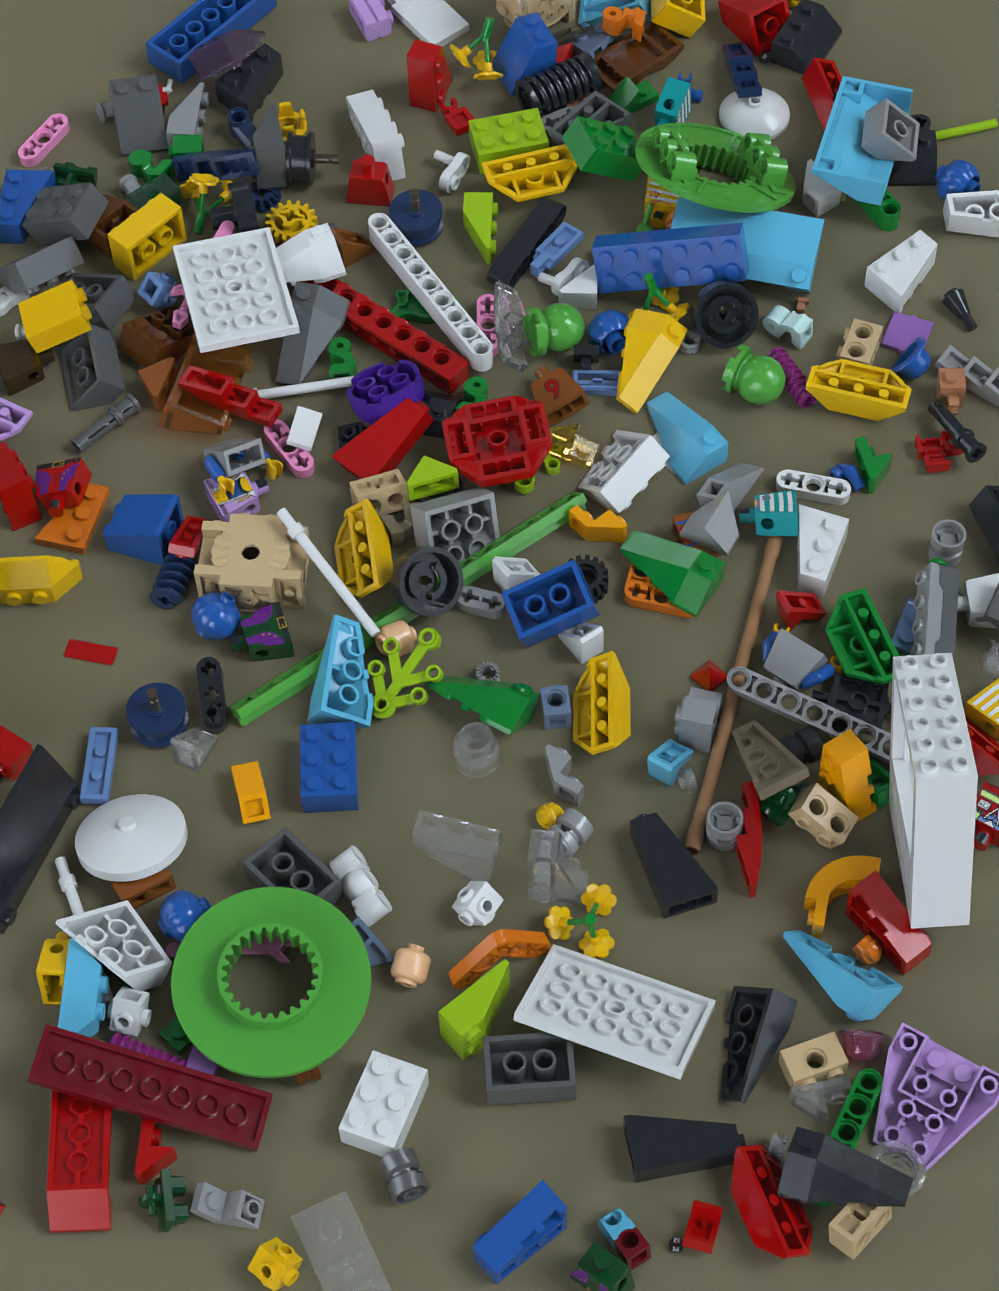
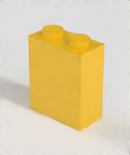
M73 280L18 303L26 338L37 354L92 330L89 319H92V315L88 306L84 303L87 301L86 294L82 287L77 288Z

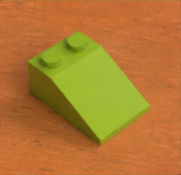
M506 959L438 1011L440 1035L462 1060L466 1059L469 1055L474 1056L484 1047L483 1037L489 1036L509 992L510 968L509 962Z

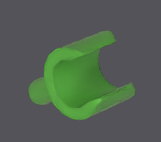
M648 203L643 222L637 226L636 232L654 230V228L649 226L654 207L653 204Z

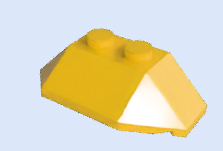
M566 144L481 163L487 183L517 202L564 192L578 168Z
M845 359L827 362L820 366H812L805 388L828 410L874 421H881L906 412L912 391L892 370Z
M364 499L345 510L343 516L345 519L339 529L334 545L338 577L352 595L359 598L383 587L393 574L388 531L368 499Z
M49 555L0 558V603L2 605L17 606L19 604L56 602L83 579L79 560H68Z
M613 651L589 659L586 665L588 668L581 676L573 693V742L592 755L616 748L631 735L630 686Z

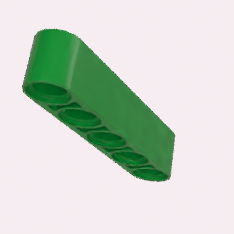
M887 189L881 206L853 199L881 230L891 232L898 228L901 205Z
M867 1068L857 1074L830 1135L831 1138L857 1150L880 1096L883 1079L878 1071ZM862 1084H872L875 1089L867 1090L862 1087ZM852 1108H858L862 1110L864 1114L854 1115L850 1110ZM846 1133L849 1134L853 1139L850 1141L842 1140L838 1135ZM818 1202L816 1206L827 1207L833 1202Z

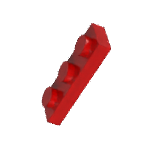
M187 515L169 542L168 553H173L183 559L194 558L202 546L203 521L213 520Z

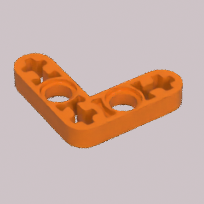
M631 563L624 588V600L629 606L685 618L694 617L673 606L669 601L666 603L655 601L657 595L665 594L660 588L656 589L651 583L652 580L647 575L644 577L637 576L635 574L637 568ZM635 591L640 592L637 597L632 596ZM648 593H650V600L646 599L648 597Z
M500 929L488 935L449 971L448 976L455 989H463L473 984L502 957L533 959L545 955L552 946L544 932Z

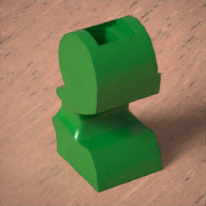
M135 150L128 156L131 174L136 178H144V183L150 184L152 189L163 190L176 175L173 162L170 159L161 160L154 167L152 153L146 150Z
M337 337L331 340L328 346L331 365L329 368V379L358 374L357 362L353 358L350 341L344 337Z
M474 376L467 380L464 385V401L457 405L455 412L464 405L488 400V382L486 379Z

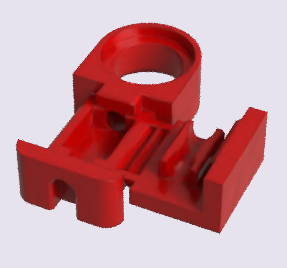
M946 430L941 431L940 437L920 439L919 434L915 436L914 446L917 449V458L922 460L923 457L927 473L950 471L951 460H945L944 458L964 453L961 449H957L949 443V440L953 438Z

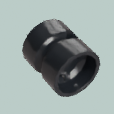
M811 726L794 732V737L787 735L778 740L804 765L805 762L811 764L821 759L823 743L816 730Z

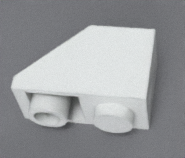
M810 159L807 161L802 203L816 217H819L840 204L841 191L812 174L814 161Z

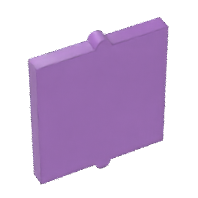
M894 311L881 347L895 350L902 354L911 342L918 337L925 338L926 346L934 322L917 318L916 315L909 316Z

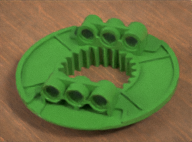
M682 122L666 123L644 131L635 146L636 160L642 170L652 180L668 191L704 206L742 213L766 212L783 207L790 202L795 194L796 184L793 175L788 169L787 160L779 158V149L777 146H771L769 134L746 133L743 136L739 133L710 125ZM699 165L702 168L708 166L712 170L719 169L721 173L727 172L728 176H734L735 180L739 181V183L731 182V185L726 182L709 181L707 177H699L696 166Z
M262 887L234 894L208 909L184 936L174 959L171 976V994L178 1021L191 1043L204 1056L220 1067L237 1074L256 1078L288 1077L306 1072L323 1064L324 1061L332 1057L345 1045L358 1028L365 1014L371 991V968L368 953L361 936L351 921L340 910L324 899L309 892L286 887ZM279 937L282 944L287 940H291V947L294 948L299 945L300 953H307V960L312 965L314 980L311 981L312 990L306 992L307 1000H300L299 1009L294 1006L290 1007V1014L288 1015L284 1011H280L278 1018H275L272 1013H268L266 1018H262L260 1012L251 1016L250 1008L247 1007L242 1010L241 1003L239 1001L235 1002L234 995L230 992L229 978L234 964L237 963L239 956L243 954L242 948L251 949L252 941H256L260 945L264 938L273 943L275 938Z

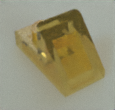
M581 424L551 428L550 434L553 447L549 453L590 469L599 444L577 436Z

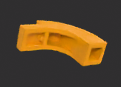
M863 855L847 856L832 861L817 872L808 886L803 910H809L807 925L812 926L811 936L822 939L826 911L829 904L836 897L850 893L851 888L875 870L879 873L881 858Z

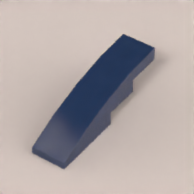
M744 42L722 45L730 79L738 98L762 96V86L758 81V72L753 64V54L747 44Z
M215 150L175 155L172 158L179 181L189 180V177L194 173L211 174L213 177H218L219 181L261 173L254 150Z

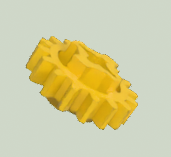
M287 200V205L279 202L278 209L271 207V214H266L265 227L270 228L275 244L280 241L285 243L302 231L318 226L315 210H309V204L307 203L301 206L299 200L295 204Z

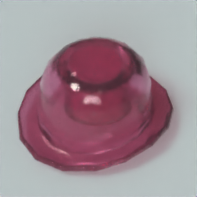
M839 1030L836 1035H843V1048L846 1056L851 1060L859 1062L877 1060L882 1052L884 1041H891L888 1034L874 1030Z

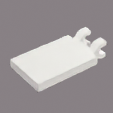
M387 0L391 4V12L421 41L443 47L470 31L469 23L444 0Z

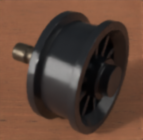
M293 131L288 132L285 151L288 185H293L294 181H307L308 185H313L316 163L339 164V154H316L314 132H309L308 135H294Z

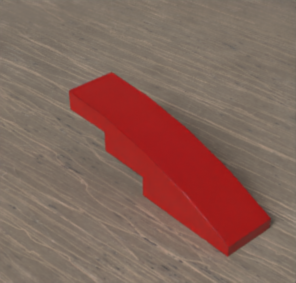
M190 365L178 382L179 387L226 412L272 428L283 411L281 403L259 397L257 390L235 384L233 377Z
M752 781L742 783L741 798L744 808L740 810L743 813L744 819L742 835H737L735 841V852L750 898L756 897L762 859L760 806Z

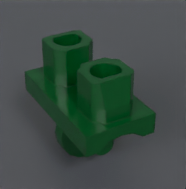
M70 162L65 164L55 163L53 165L57 186L91 182L97 188V168L90 166L88 168H81Z
M799 781V783L768 797L760 808V814L767 817V821L777 826H784L790 818L788 812L801 791L808 787L809 784Z
M161 1169L160 1177L154 1181L155 1187L154 1185L146 1186V1194L138 1198V1205L140 1208L148 1209L149 1217L157 1216L158 1211L160 1232H169L172 1225L184 1224L190 1216L187 1203H173L174 1196L185 1195L186 1179L183 1176H170V1169Z

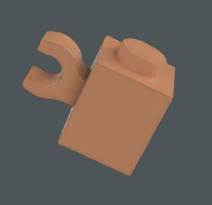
M939 368L935 385L936 400L940 399L953 415H958L957 407H963L966 392L964 368Z

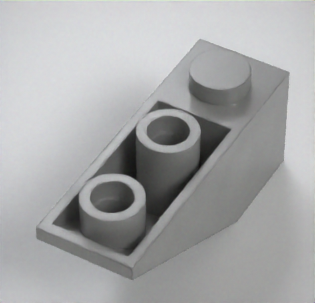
M200 82L170 114L166 130L168 148L169 145H173L174 135H202L203 137V128L201 126L206 123L205 106L208 107L210 102L209 92L205 91L204 82Z
M740 463L709 477L696 494L700 508L729 490L734 511L764 471L763 467Z

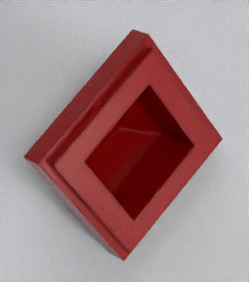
M710 659L690 675L697 684L708 691H714L727 680V674Z

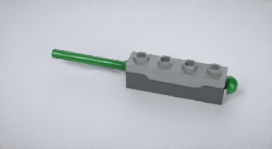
M936 557L931 559L927 566L919 570L916 575L917 596L914 600L916 614L912 626L914 644L910 655L952 653L954 662L960 570L947 567V563L942 558Z

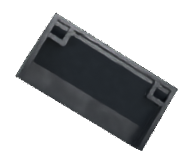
M39 744L36 745L0 809L1 934H4L7 927L14 923L18 907L72 810L77 809L80 803V793L76 781Z

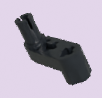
M205 657L198 662L196 668L202 717L207 729L211 733L219 734L226 729L228 723L223 680L224 673L220 663L215 658ZM208 669H214L211 676H207ZM211 690H215L216 694H220L215 697L216 705L212 704L210 699L206 697L210 695Z

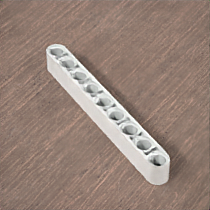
M384 213L372 214L368 218L369 239L453 345L469 361L470 366L479 372L489 370L493 365V349L490 340L392 220Z

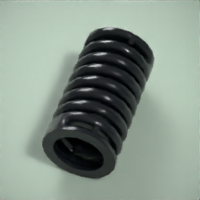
M582 52L566 59L564 62H558L557 65L544 68L541 72L538 71L533 75H528L524 80L518 79L515 82V91L522 110L538 108L540 116L543 113H550L551 110L555 111L559 107H565L567 103L572 104L574 100H581L583 96L588 97L590 92H600L602 89L599 69L592 56L587 52ZM523 91H524V93H525V97H526V99H527V102L524 100V97H523V94H522Z

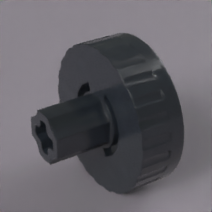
M247 179L228 183L230 205L208 209L213 231L218 230L221 223L226 220L234 223L237 233L259 229L256 209Z
M715 281L706 285L696 295L692 304L691 321L694 329L707 343L718 348H732L744 343L753 334L758 324L759 309L755 298L747 289L733 281ZM734 318H736V319L734 320V322H733L732 324H730L729 326H724V327H723V326H718V325H727V324H729L730 322H732V320H733Z
M426 545L411 548L402 554L393 568L391 577L393 594L398 603L406 610H409V612L424 616L441 615L450 610L461 595L463 589L461 566L450 552L442 548ZM433 566V569L437 572L439 576V583L436 590L430 593V595H428V593L435 588L437 583V576L435 572L431 569V567Z

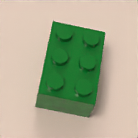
M577 116L562 136L580 171L632 182L642 172V168L635 157V146L637 143L635 132L628 126H619L610 122H601L593 118Z

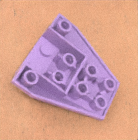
M902 1022L888 1049L873 1142L919 1168L928 1171L996 1107L999 1102V1073L984 1065L982 1067L933 1042L928 1035Z

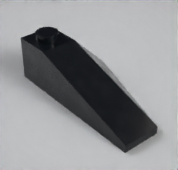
M733 987L725 1020L729 1024V1037L724 1038V1048L728 1049V1057L722 1071V1100L746 1102L790 1029L797 1000L774 988Z

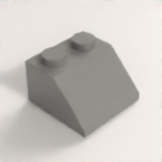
M885 98L865 111L861 147L878 160L914 161L917 155L920 123L889 99Z

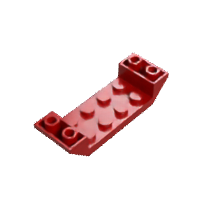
M52 1090L47 1173V1203L50 1232L111 1231L112 1199L109 1194L113 1108Z

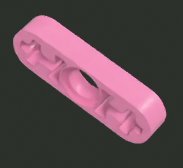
M61 113L51 115L18 149L20 163L23 166L34 167L38 165L69 133L70 126L66 115ZM41 138H50L46 143L38 142Z
M485 294L477 299V326L488 339L491 338L493 357H495L500 350L499 301L496 296ZM486 305H490V313L485 312ZM484 323H492L495 325L492 329H484L481 327Z
M280 419L275 421L272 428L264 426L266 441L290 471L298 478L310 477L315 471L313 457L307 450L297 447L293 452L289 453L282 450L283 447L288 445L286 443L290 433L289 427ZM271 431L280 432L281 439L279 440V436L275 432L271 433ZM299 458L300 462H301L304 466L307 465V467H303L302 465L299 466L297 459Z

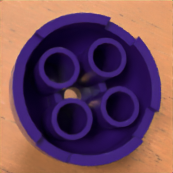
M399 360V364L385 366L384 362H380L356 374L351 379L352 385L346 390L348 400L355 415L365 423L372 425L406 398L411 399L415 403L417 400L422 402L425 390L419 368L415 363L408 360Z

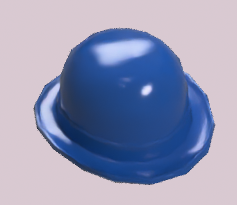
M918 337L913 340L890 370L908 380H915L921 377L931 363L930 355L924 349L925 338Z

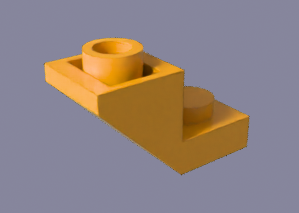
M578 505L569 510V526L585 541L624 543L626 541L627 523L623 517L616 515L610 509L596 520L593 519L588 511H583Z
M258 760L230 766L243 824L271 819Z

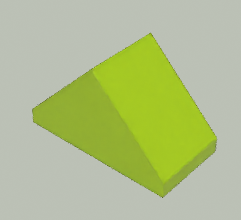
M425 455L407 481L409 501L459 488L457 468Z

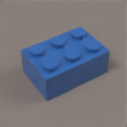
M574 559L501 592L519 639L527 648L600 615L583 572Z
M355 722L300 725L301 801L304 813L359 810Z

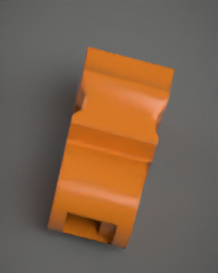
M609 6L603 10L601 28L605 33L619 36L627 28H632V37L636 41L641 42L645 28V10L639 7L634 9L625 7L622 11L615 6Z

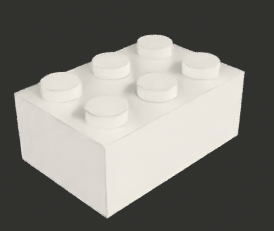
M373 1050L338 1128L341 1142L381 1157L401 1149L428 1088V1069Z

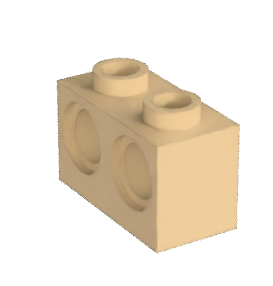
M854 318L851 328L846 327L843 336L845 344L844 347L839 346L836 360L845 359L873 365L881 343L883 326Z
M399 469L349 482L352 506L364 499H368L378 516L403 510L409 504L407 483Z
M818 783L804 788L788 812V815L795 820L797 826L807 830L816 837V841L829 849L844 843L859 818Z
M849 1202L828 1224L829 1242L854 1260L892 1218V1206H867L865 1203Z

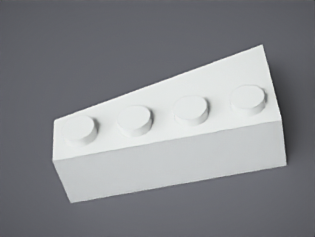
M373 89L346 96L349 117L358 138L361 140L364 152L373 156L374 161L385 162L388 165L393 181L406 178L402 148L405 147L404 139L401 133L398 134L395 122H391L388 109L384 110L381 97L377 98Z
M999 190L947 194L943 207L946 231L999 238Z

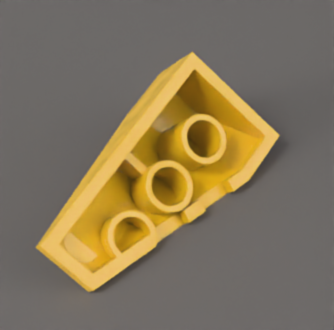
M634 309L624 328L626 340L625 348L622 349L621 353L623 366L622 371L619 372L616 400L634 414L638 413L679 349L688 329L669 314Z

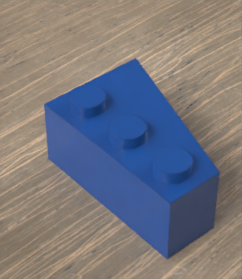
M6 169L0 196V243L24 244L30 234L21 224L26 217V212L35 202L37 193L42 188L57 186L54 171Z
M542 1180L489 1232L483 1233L475 1240L473 1258L497 1285L567 1228V1206Z

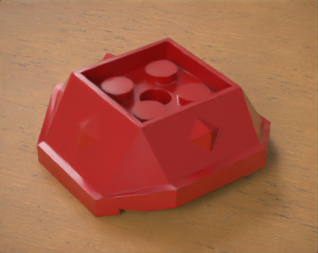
M512 395L464 405L450 418L448 417L442 421L450 466L457 468L460 474L481 488L498 484L508 485L513 481L533 478L553 447L543 402L531 401L525 397Z

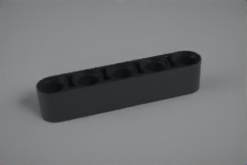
M545 196L542 197L491 265L487 274V282L507 291H512L533 262L535 250L564 220L567 206Z

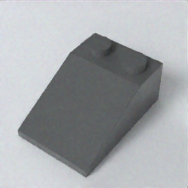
M156 74L109 80V98L121 157L129 156L135 150H146L150 153L168 151Z
M270 105L253 134V145L249 146V150H254L261 172L257 175H251V180H256L257 189L286 187L285 145L276 106Z
M73 273L65 281L73 280L77 288H83L87 297V301L84 303L88 306L92 315V319H89L90 324L106 330L113 328L116 325V321L123 313L130 309V305L137 299L123 275Z

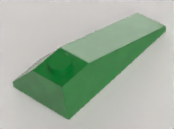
M635 530L620 547V552L640 572H644L652 580L651 583L656 589L660 588L668 597L667 600L673 606L694 617L699 615L724 580L725 562L696 548Z
M443 675L440 682L433 683L430 681L425 683L427 687L446 699L452 701L459 700L462 702L461 708L466 712L475 711L481 714L479 720L509 735L530 723L540 696L539 693L532 691L533 688L524 683Z

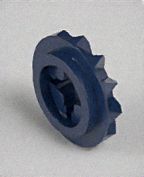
M252 181L250 190L256 211L264 212L270 210L271 207L275 208L281 200L279 187L257 189L256 182ZM261 191H264L265 194L262 200H260L259 194Z

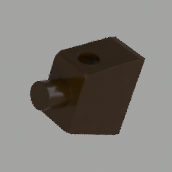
M27 339L0 344V375L9 396L44 380L45 375L42 365L55 361L51 348L37 354Z

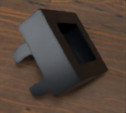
M574 345V362H581V370H591V362H599V345Z

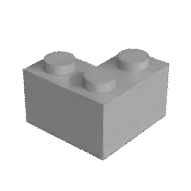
M694 687L690 688L689 696H683L682 703L677 706L675 714L676 725L674 735L678 736V743L692 750L710 753L722 709V693Z

